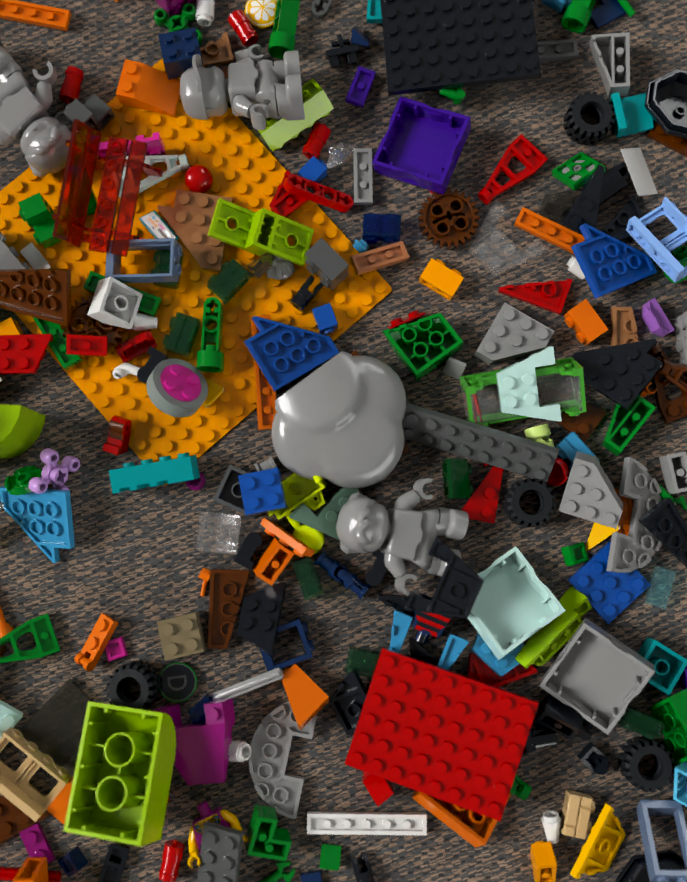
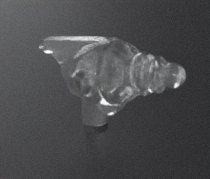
M328 140L325 144L329 148L328 153L330 156L327 168L331 169L338 164L344 163L352 154L353 148H357V143L347 145L339 142L335 144Z

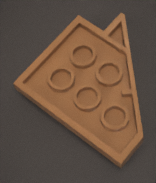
M177 190L174 207L158 205V210L202 270L221 272L226 243L207 235L218 199L221 198L233 203V198Z

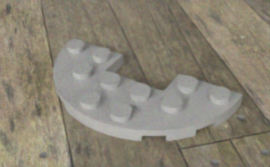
M631 457L624 458L619 495L634 500L628 535L619 532L612 533L606 571L613 573H627L644 567L652 560L651 557L655 551H659L662 545L638 521L662 501L659 494L662 492L656 479L649 475L648 469Z
M287 701L270 711L257 727L250 745L249 771L254 787L260 797L271 807L275 808V811L279 814L296 820L304 777L286 774L285 771L292 737L298 736L312 739L317 714L300 730L290 703Z

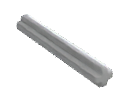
M278 667L213 693L212 699L234 698L278 681L284 677L283 670Z

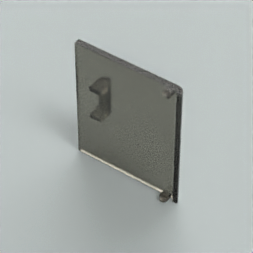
M69 678L19 731L26 740L35 743L43 754L51 756L54 763L59 767H64L69 772V775L73 777L88 701H94L77 686V682H73ZM40 766L39 769L56 785L59 781Z

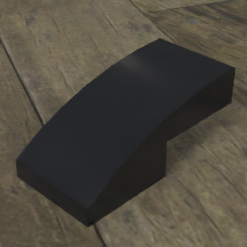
M114 843L110 844L98 882H120L130 852L129 848Z

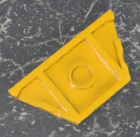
M605 803L595 825L592 827L591 833L586 843L582 846V851L570 872L576 879H580V875L584 873L591 876L597 872L608 871L626 835L620 826L619 819L613 814L614 808Z

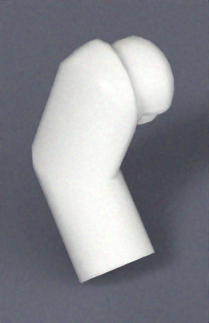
M125 362L114 368L112 375L116 379L123 378L129 374L137 376V372L141 367Z

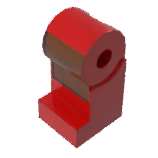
M117 415L111 418L108 439L103 445V451L115 455L128 452L131 420Z

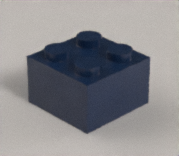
M194 27L158 34L168 80L180 78L182 73L193 67V55L199 54L201 56L196 29Z

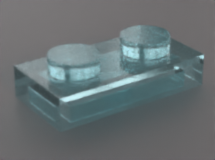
M655 566L644 603L666 609L676 572Z

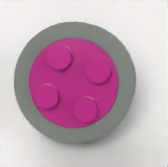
M166 359L158 363L148 377L146 384L147 393L152 403L159 410L173 417L182 418L193 415L204 403L208 395V385L202 373L192 364L180 359Z

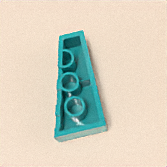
M189 452L177 454L178 458L171 459L170 455L159 457L160 461L153 462V458L141 460L140 465H135V462L123 463V468L108 470L112 493L200 478L197 456H190Z

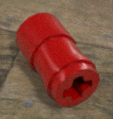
M238 9L232 12L228 17V22L239 36L241 43L245 47L254 45L259 37L244 11Z
M74 66L67 67L64 83H62L59 98L66 104L73 102L75 99L78 100L81 90L80 86L84 79V72Z
M314 124L308 141L303 147L302 154L309 159L313 156L316 159L320 157V152L331 134V130L325 124Z
M177 839L165 842L162 855L163 860L159 870V879L161 881L175 882L179 876L178 871L185 845L182 842H178Z

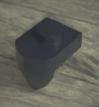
M590 742L577 757L594 773L599 775L608 774V758Z

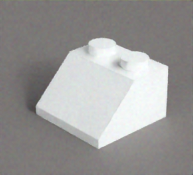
M113 277L101 279L98 281L87 315L104 324L132 329L143 294Z

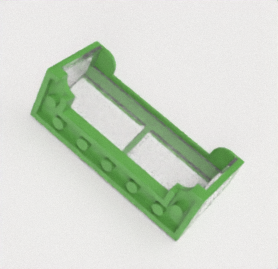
M573 357L555 360L553 365L535 367L539 406L559 403L561 412L564 411L569 416H578L580 413L586 412L583 367ZM503 369L459 377L467 421L488 427V424L528 418L527 416L501 412L496 373Z

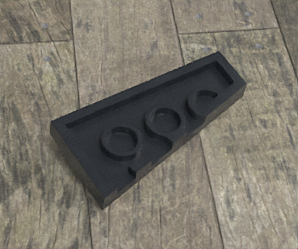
M664 498L638 521L687 568V524L671 498Z

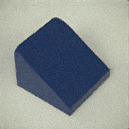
M354 26L350 43L368 47L371 40Z
M78 846L57 860L68 877L80 871L88 863Z

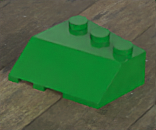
M441 313L383 331L393 351L416 381L463 349L462 339Z
M687 689L649 707L657 730L664 735L665 739L662 745L671 752L670 755L674 758L675 762L672 763L674 766L687 761Z

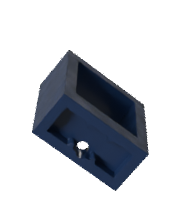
M301 618L279 625L278 632L297 626L306 653L275 664L273 656H269L260 649L267 671L278 667L282 669L313 657V651L316 650L312 639L308 640L306 633L309 630L306 622H302Z

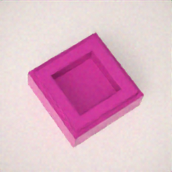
M123 636L108 642L105 648L108 662L128 655Z

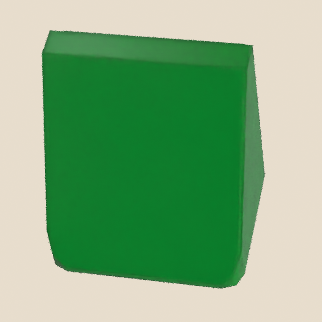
M584 542L561 547L566 566L589 561Z
M322 843L319 868L339 871L342 846Z

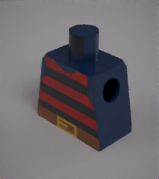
M418 593V595L430 601L432 600V597ZM414 611L412 627L418 630L415 640L426 644L429 635L437 638L440 637L452 616Z

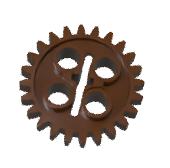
M448 188L447 193H444V195H438L433 192V199L429 196L427 197V203L423 202V209L419 211V214L422 216L418 218L419 222H423L419 225V229H424L422 235L428 234L427 241L433 239V246L440 243V249L445 244L448 250L452 244L457 249L458 243L464 246L465 239L469 242L471 241L470 235H475V229H478L479 226L476 222L480 219V216H476L479 209H473L476 203H469L471 196L465 199V192L458 195V189L451 193L450 188ZM457 205L460 209L455 211L451 206ZM440 210L442 214L435 215L433 211ZM461 222L465 227L458 228L456 223ZM444 227L447 232L441 233L438 231V228Z
M91 295L87 301L84 297H81V303L74 300L76 306L73 307L71 305V325H61V330L65 331L62 333L63 338H67V334L103 336L100 333L102 332L108 336V351L112 352V345L118 347L116 340L122 341L120 334H125L124 329L113 325L104 328L102 327L104 323L87 315L93 299ZM78 324L84 325L80 330L75 329V326Z

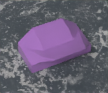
M655 298L643 305L641 317L652 334L664 337L675 330Z

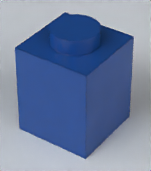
M313 156L298 171V176L320 183L327 176V165L321 159L318 160Z
M328 303L312 309L319 333H324L325 335L334 333L335 329L338 328V323L331 304Z

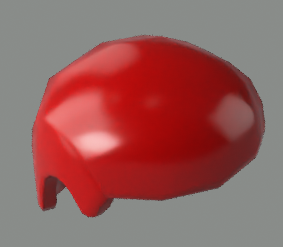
M194 165L185 173V185L191 192L206 193L213 185V175L207 167Z
M556 458L546 482L547 484L559 486L567 481L570 471L568 464L563 459Z

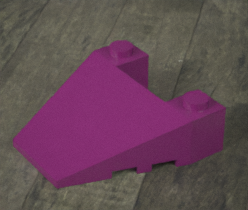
M233 698L213 700L204 704L206 723L182 725L179 704L160 706L150 710L166 713L173 720L176 732L174 765L187 785L223 783L226 781L229 745L232 743L231 732L232 726L235 723Z

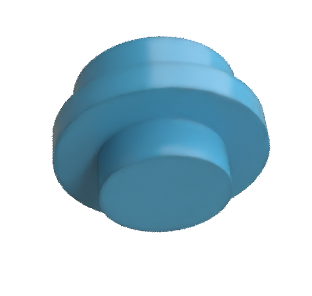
M356 239L353 245L359 253L366 252L369 248L362 239L360 241Z

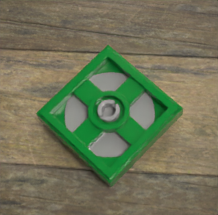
M580 152L551 172L554 178L575 191L587 183L598 164L604 167V172L605 166L585 153Z

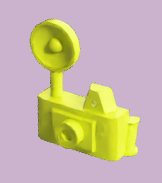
M292 473L282 480L287 508L267 513L269 517L275 514L278 520L285 516L295 529L292 535L315 550L314 554H317L324 544L323 533L305 524H300L298 521L291 519L289 515L302 502L314 511L324 505L325 500L322 489L327 484L320 476H314V480Z

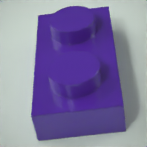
M361 66L358 67L346 97L347 103L360 108L364 107L376 76L375 71Z

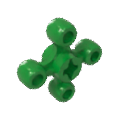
M186 3L182 7L181 16L174 15L172 17H169L164 9H157L154 12V21L160 27H168L169 32L189 29L188 22L196 19V8L193 4ZM196 29L197 38L200 46L203 42L202 33L198 29Z

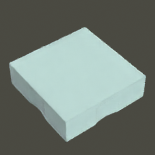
M515 546L495 560L486 570L478 573L484 580V583L468 620L499 660L566 610L549 588L539 580L532 566Z

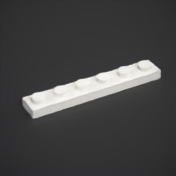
M307 811V834L427 835L426 812Z

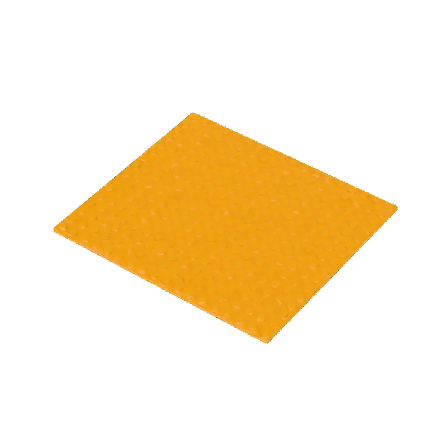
M163 58L152 66L166 73ZM117 96L114 97L107 105L111 108L115 117L90 143L79 134L80 144L76 148V153L80 155L100 206V213L69 220L64 219L72 161L60 172L48 173L45 177L33 175L29 167L0 191V232L6 237V243L16 249L20 254L18 258L22 263L26 262L31 269L33 267L19 252L30 243L37 248L51 266L49 269H70L71 305L73 307L76 306L74 300L81 303V297H84L86 301L89 300L90 295L93 298L94 293L86 291L83 287L90 271L105 276L107 240L154 239L139 221L140 217L154 210L172 229L158 210V205L174 207L177 190H190L184 181L187 170H183L139 194L120 199L110 161L114 159L92 160L87 153V145L106 141L115 144L122 138L132 141L136 140V136L139 135L149 138L153 137L152 133L159 132L166 147V155L186 154L190 167L203 165L210 170L213 175V185L204 194L233 198V204L253 212H257L262 208L273 212L269 205L276 195V190L281 184L286 170L240 118L233 115L229 106L227 112L222 116L209 117V120H198L186 114L181 98H179L174 117L121 105ZM165 162L152 165L154 174H160L167 170ZM134 166L132 169L134 179L137 182L149 176V170L146 166ZM38 193L52 207L67 238L48 248L36 242L33 233H35L34 228H30L27 221H24L19 213L21 208L18 203ZM309 200L290 215L288 219L314 229L309 249L322 238L349 264V274L333 291L329 287L326 289L323 286L314 299L304 308L303 312L297 310L289 301L312 275L306 269V263L304 266L292 263L295 272L287 279L276 280L268 278L266 274L267 266L274 255L266 253L258 256L227 243L221 272L202 270L179 238L177 242L182 246V256L179 262L181 265L179 282L123 283L162 299L155 316L158 317L157 329H148L158 345L155 349L166 355L169 359L184 360L195 367L197 366V352L201 350L204 302L209 297H216L220 300L224 310L221 352L224 353V370L216 373L200 371L205 378L224 387V392L211 406L205 407L202 404L193 415L179 418L165 414L152 403L148 396L146 385L137 376L129 374L120 379L113 377L112 372L114 368L123 364L121 357L116 352V347L113 345L111 346L112 352L108 351L107 356L80 355L82 361L67 370L63 368L109 423L115 415L131 420L129 446L141 460L153 458V462L160 461L159 457L170 455L171 459L178 458L177 454L189 452L190 456L196 455L198 459L257 408L254 360L244 343L245 340L252 337L251 316L271 315L272 321L319 333L312 309L330 303L338 323V328L335 329L334 333L327 336H330L334 342L391 293V286L376 270L356 275L350 257L359 254V252L315 202ZM230 219L229 228L235 229L236 224L234 220ZM288 236V244L290 246H294V238L292 236ZM171 250L122 251L121 274L169 273ZM316 274L312 275L315 279L307 288L310 292L320 283V278ZM213 306V309H211L213 316H215L214 308L217 306ZM14 312L32 334H42L33 317ZM78 324L75 326V329L80 330L84 325ZM103 324V325H102V327H104V328H108V327L111 326V325H108V324ZM210 324L208 329H215L217 327V324ZM123 328L125 334H120L122 341H116L119 345L147 330L135 331L134 329ZM48 344L46 350L51 354V356H52V357L57 361V363L62 367V365H61V363L59 362L58 358L56 357L55 353L53 352V350L51 349L50 345ZM146 352L127 363L143 367L149 360L150 355Z

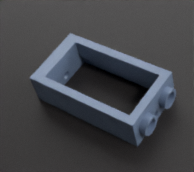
M174 238L107 240L105 278L113 277L122 283L179 282V275H181V265L179 262L182 256V246ZM171 250L169 273L121 274L122 251Z
M640 800L636 806L650 882H687V827L682 804L675 800ZM649 815L674 816L685 870H659Z

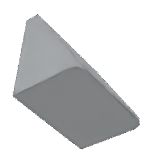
M449 357L442 372L459 380V377L466 368V363Z

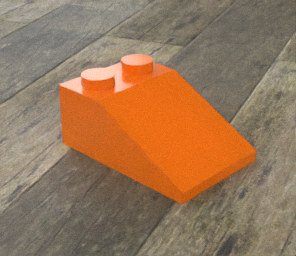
M125 59L116 96L121 105L175 117L180 98V79L168 80L167 73L144 63Z

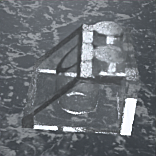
M200 510L195 549L203 552L237 555L241 515Z

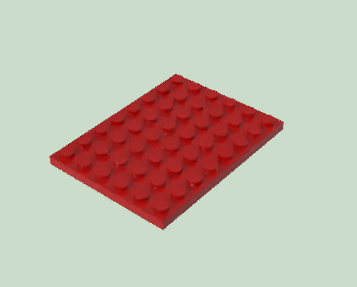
M382 647L345 765L501 821L539 703L538 701Z

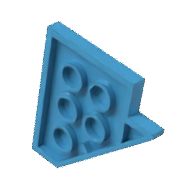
M5 485L0 487V500L3 509L53 563L60 561L59 548L72 549L75 547L70 490L47 489L43 494L30 492L24 495H11L7 492Z

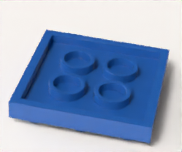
M611 541L607 542L567 580L576 590L588 598L592 608L607 624L613 621L650 586V583L637 569L627 573L606 571Z

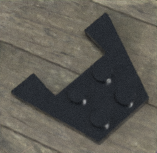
M435 538L429 555L446 562L447 566L432 600L430 601L412 592L405 610L468 618L484 580L443 541Z

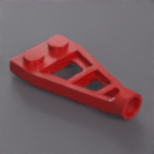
M520 134L508 146L485 187L477 194L478 198L488 205L496 196L534 175L547 162L548 158ZM512 157H516L525 166V169L517 174H514L508 168V163ZM500 172H503L510 178V181L503 186L495 180Z

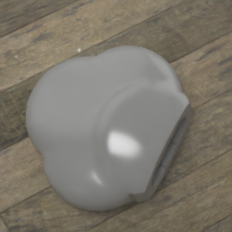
M341 351L275 400V410L277 413L274 416L271 429L274 450L280 462L287 469L303 478L314 480V476H320L343 488H363L384 480L393 471L401 458L405 443L402 420L406 411V393L398 374L390 366L376 358L365 355L352 356L347 352Z

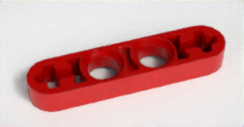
M289 174L283 183L287 192L343 213L349 212L354 205V200L350 195L295 174ZM307 188L312 189L314 193L309 192ZM324 194L329 195L331 197V200L327 199L324 196Z

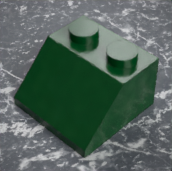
M445 459L442 462L445 500L470 498V494H473L472 482L469 483V475L472 472L471 464L468 463L467 459Z

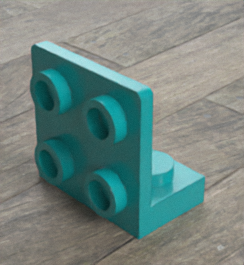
M619 92L611 94L609 104L614 106L615 117L613 119L615 120L613 126L616 138L653 129L652 117L644 106L646 93L621 99Z

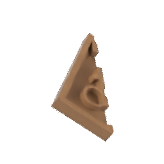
M224 32L222 38L215 43L210 41L205 47L200 48L204 68H207V65L222 66L234 62L227 32Z

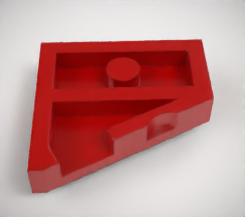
M289 170L285 172L284 178L276 190V195L269 205L274 213L286 218L309 201L285 190L283 183L287 176L291 174Z

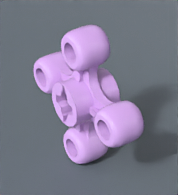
M50 448L43 449L40 453V459L46 465L42 469V477L32 478L29 482V489L34 493L43 494L48 489V485L52 484L51 489L69 490L64 483L68 479L69 471L75 472L79 469V459L68 455L63 458L62 464L58 465V452Z

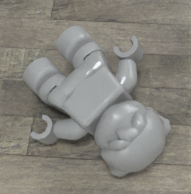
M0 46V146H6L13 141L16 144H20L22 153L25 155V159L35 176L45 177L48 173L60 172L73 160L76 148L80 144L79 134L70 130L64 123L49 117L47 112L53 102L52 84L57 79V72L49 61L46 63L49 69L46 75L41 76L37 70L32 69L35 78L39 82L36 85L35 94H33L21 67Z
M431 478L417 480L414 483L413 490L399 496L395 501L394 508H389L388 510L383 505L376 503L374 499H370L360 492L354 493L340 509L336 523V533L340 540L341 550L345 554H363L379 549L381 553H384L386 568L396 578V590L407 596H410L411 592L405 589V581L407 579L416 581L418 578L413 574L406 573L407 568L403 559L428 574L442 577L447 563L429 555L435 538L437 536H444L446 538L462 540L468 529L469 516L466 511L445 507L412 510L420 502V499H433L432 494L425 495L423 493L424 484H431L433 481ZM450 548L456 555H458L461 558V553L459 550Z

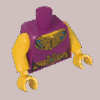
M207 800L196 806L200 816L194 819L193 825L190 827L188 840L190 857L188 859V866L192 869L194 860H197L198 866L201 867V860L198 855L201 852L203 825L207 821L243 831L237 816L228 810H222L220 806L211 810ZM243 835V841L247 843L248 837Z

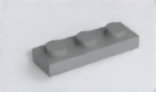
M353 148L354 205H373L372 148Z

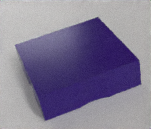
M400 96L390 119L389 128L382 138L372 161L375 173L444 195L470 133V117L445 109H436L425 103Z

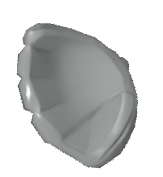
M273 256L268 263L266 274L268 278L284 280L292 276L295 268L292 262Z

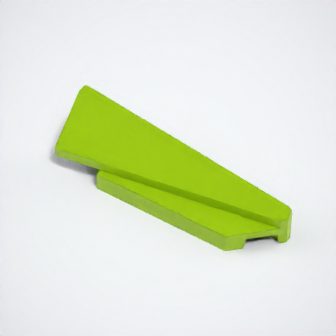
M570 587L565 592L559 602L566 611L533 634L515 657L525 668H528L531 664L543 666L570 640L582 623L581 617L592 609L588 598L573 587Z

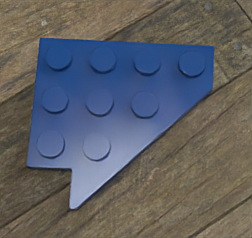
M586 223L579 227L585 241L573 245L571 249L595 299L657 273L649 255Z
M257 316L252 317V320L259 333L244 341L274 392L340 353L330 336Z

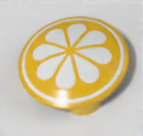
M248 0L245 5V15L250 23L261 30L274 25L277 0Z

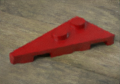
M566 279L565 281L555 282L553 280L545 283L533 282L516 286L506 285L499 287L498 293L560 315L573 280Z
M493 466L461 509L468 513L469 519L495 523L503 474L502 468Z

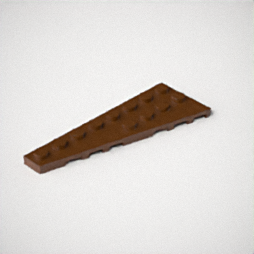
M0 269V308L63 326L71 325V270Z

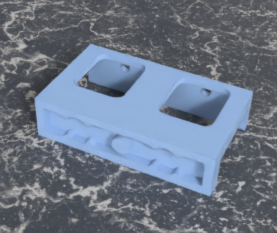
M664 197L662 205L640 219L636 216L630 218L626 231L676 283L687 276V266L683 267L670 252L687 242V216L681 213L674 202ZM661 216H665L673 223L677 230L662 240H658L645 226Z

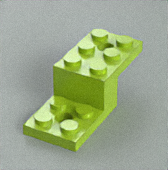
M219 198L207 236L258 256L269 253L299 266H304L306 261L305 253L309 250L314 229L264 208L253 212ZM228 219L234 220L236 224L235 229L228 227ZM288 236H292L294 238V246H290L288 244Z

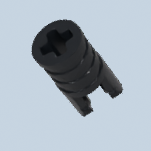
M312 275L289 301L301 312L304 311V308L307 307L308 303L314 299L323 287L319 283L311 292L307 289L315 279Z
M367 852L361 853L364 867L362 869L359 867L357 858L355 856L351 857L350 861L356 881L375 882Z

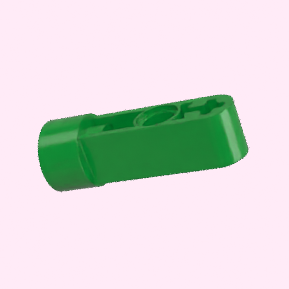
M277 0L273 31L270 35L268 53L274 58L283 59V54L286 51H294L295 32L300 0Z
M572 0L571 4L567 6L561 20V25L576 34L583 33L591 18V11L596 0Z
M209 297L204 302L201 350L197 352L196 369L199 371L211 373L224 370V353L221 352L224 310L220 300L216 297ZM213 306H217L214 308L215 316H213V313L211 311V309H213ZM210 324H217V327L215 329H208Z

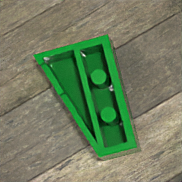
M641 396L636 399L628 410L616 404L602 446L618 457L656 407Z

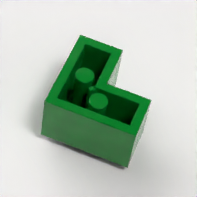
M40 193L18 203L21 208L19 213L22 219L27 221L30 228H34L35 233H33V236L38 244L41 243L45 248H48L67 239L52 207Z
M255 804L246 835L248 837V842H245L247 855L282 861L287 860L292 842L288 829L276 828L278 818L275 808Z

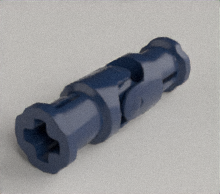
M325 550L314 563V565H319L327 571V575L335 581L342 583L344 588L350 589L357 594L359 599L364 596L370 587L369 584L366 585L359 580L355 573H350L349 569L338 560L335 561L329 557ZM337 567H342V569L337 572V575H336V577H335V576H334V571H335V569H336Z

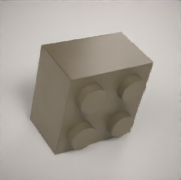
M199 611L157 621L165 661L207 650Z

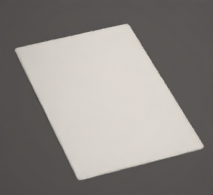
M641 148L620 149L638 196L658 194Z

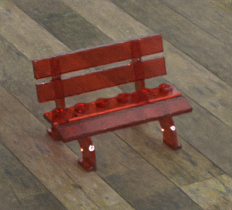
M74 119L71 138L67 139L65 143L69 149L57 213L52 214V219L55 220L52 236L81 248V242L90 243L89 251L101 253L109 252L110 241L113 238L111 254L127 257L130 240L143 239L131 234L142 172L146 175L162 177L163 169L144 163L147 143L131 140L128 159H126L129 140L126 138L109 137L106 157L98 155L101 133L88 127L79 119ZM124 167H126L115 231H112ZM95 170H103L93 228H88L85 226L94 172Z

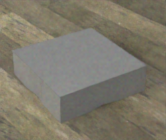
M585 617L542 677L539 686L562 703L574 708L583 718L609 735L625 713L630 701L640 693L655 673V665Z

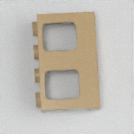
M10 727L2 734L3 736L0 739V753L9 742H12L28 757L17 770H12L0 760V793L36 822L72 777L64 767H59L54 763L51 756L43 754L35 743L26 740L19 730ZM40 766L59 781L47 796L42 795L29 783V780Z

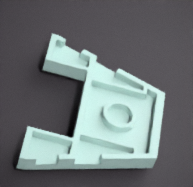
M548 346L527 359L496 373L500 410L502 413L558 422L562 421L559 403L539 406L535 367L555 364L553 346Z

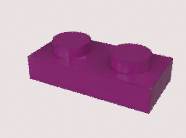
M40 822L19 832L30 857H47V863L55 859Z

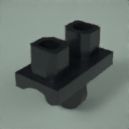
M341 34L337 35L338 41L331 42L332 48L339 46V48L326 50L325 53L331 68L340 67V56L344 55L347 57L348 65L358 63L359 44L344 47V45L350 44L349 38L342 39Z

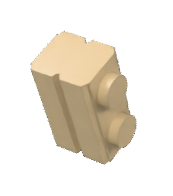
M566 789L560 826L562 834L586 839L587 833H591L592 823L590 815L595 811V801H593L589 794Z

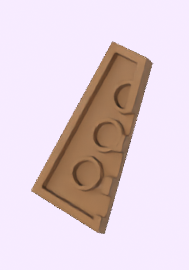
M612 307L611 346L639 342L632 307Z

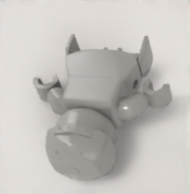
M252 45L247 50L248 57L228 65V78H225L223 71L216 66L204 68L201 56L195 54L192 57L193 67L187 69L181 75L180 98L186 114L194 119L209 120V117L222 116L227 112L229 102L233 115L251 119L252 126L256 130L266 129L265 118L268 117L277 120L284 118L288 121L305 119L298 50L286 51L283 54V60L274 61L273 65V61L265 60V55L262 54L260 45Z

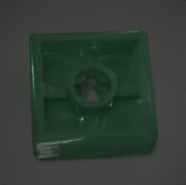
M628 706L623 716L617 722V724L624 728L637 732L651 740L654 737L661 738L660 734H663V727L666 726L664 722Z

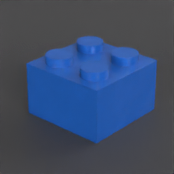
M279 468L238 475L245 515L250 516L287 508Z

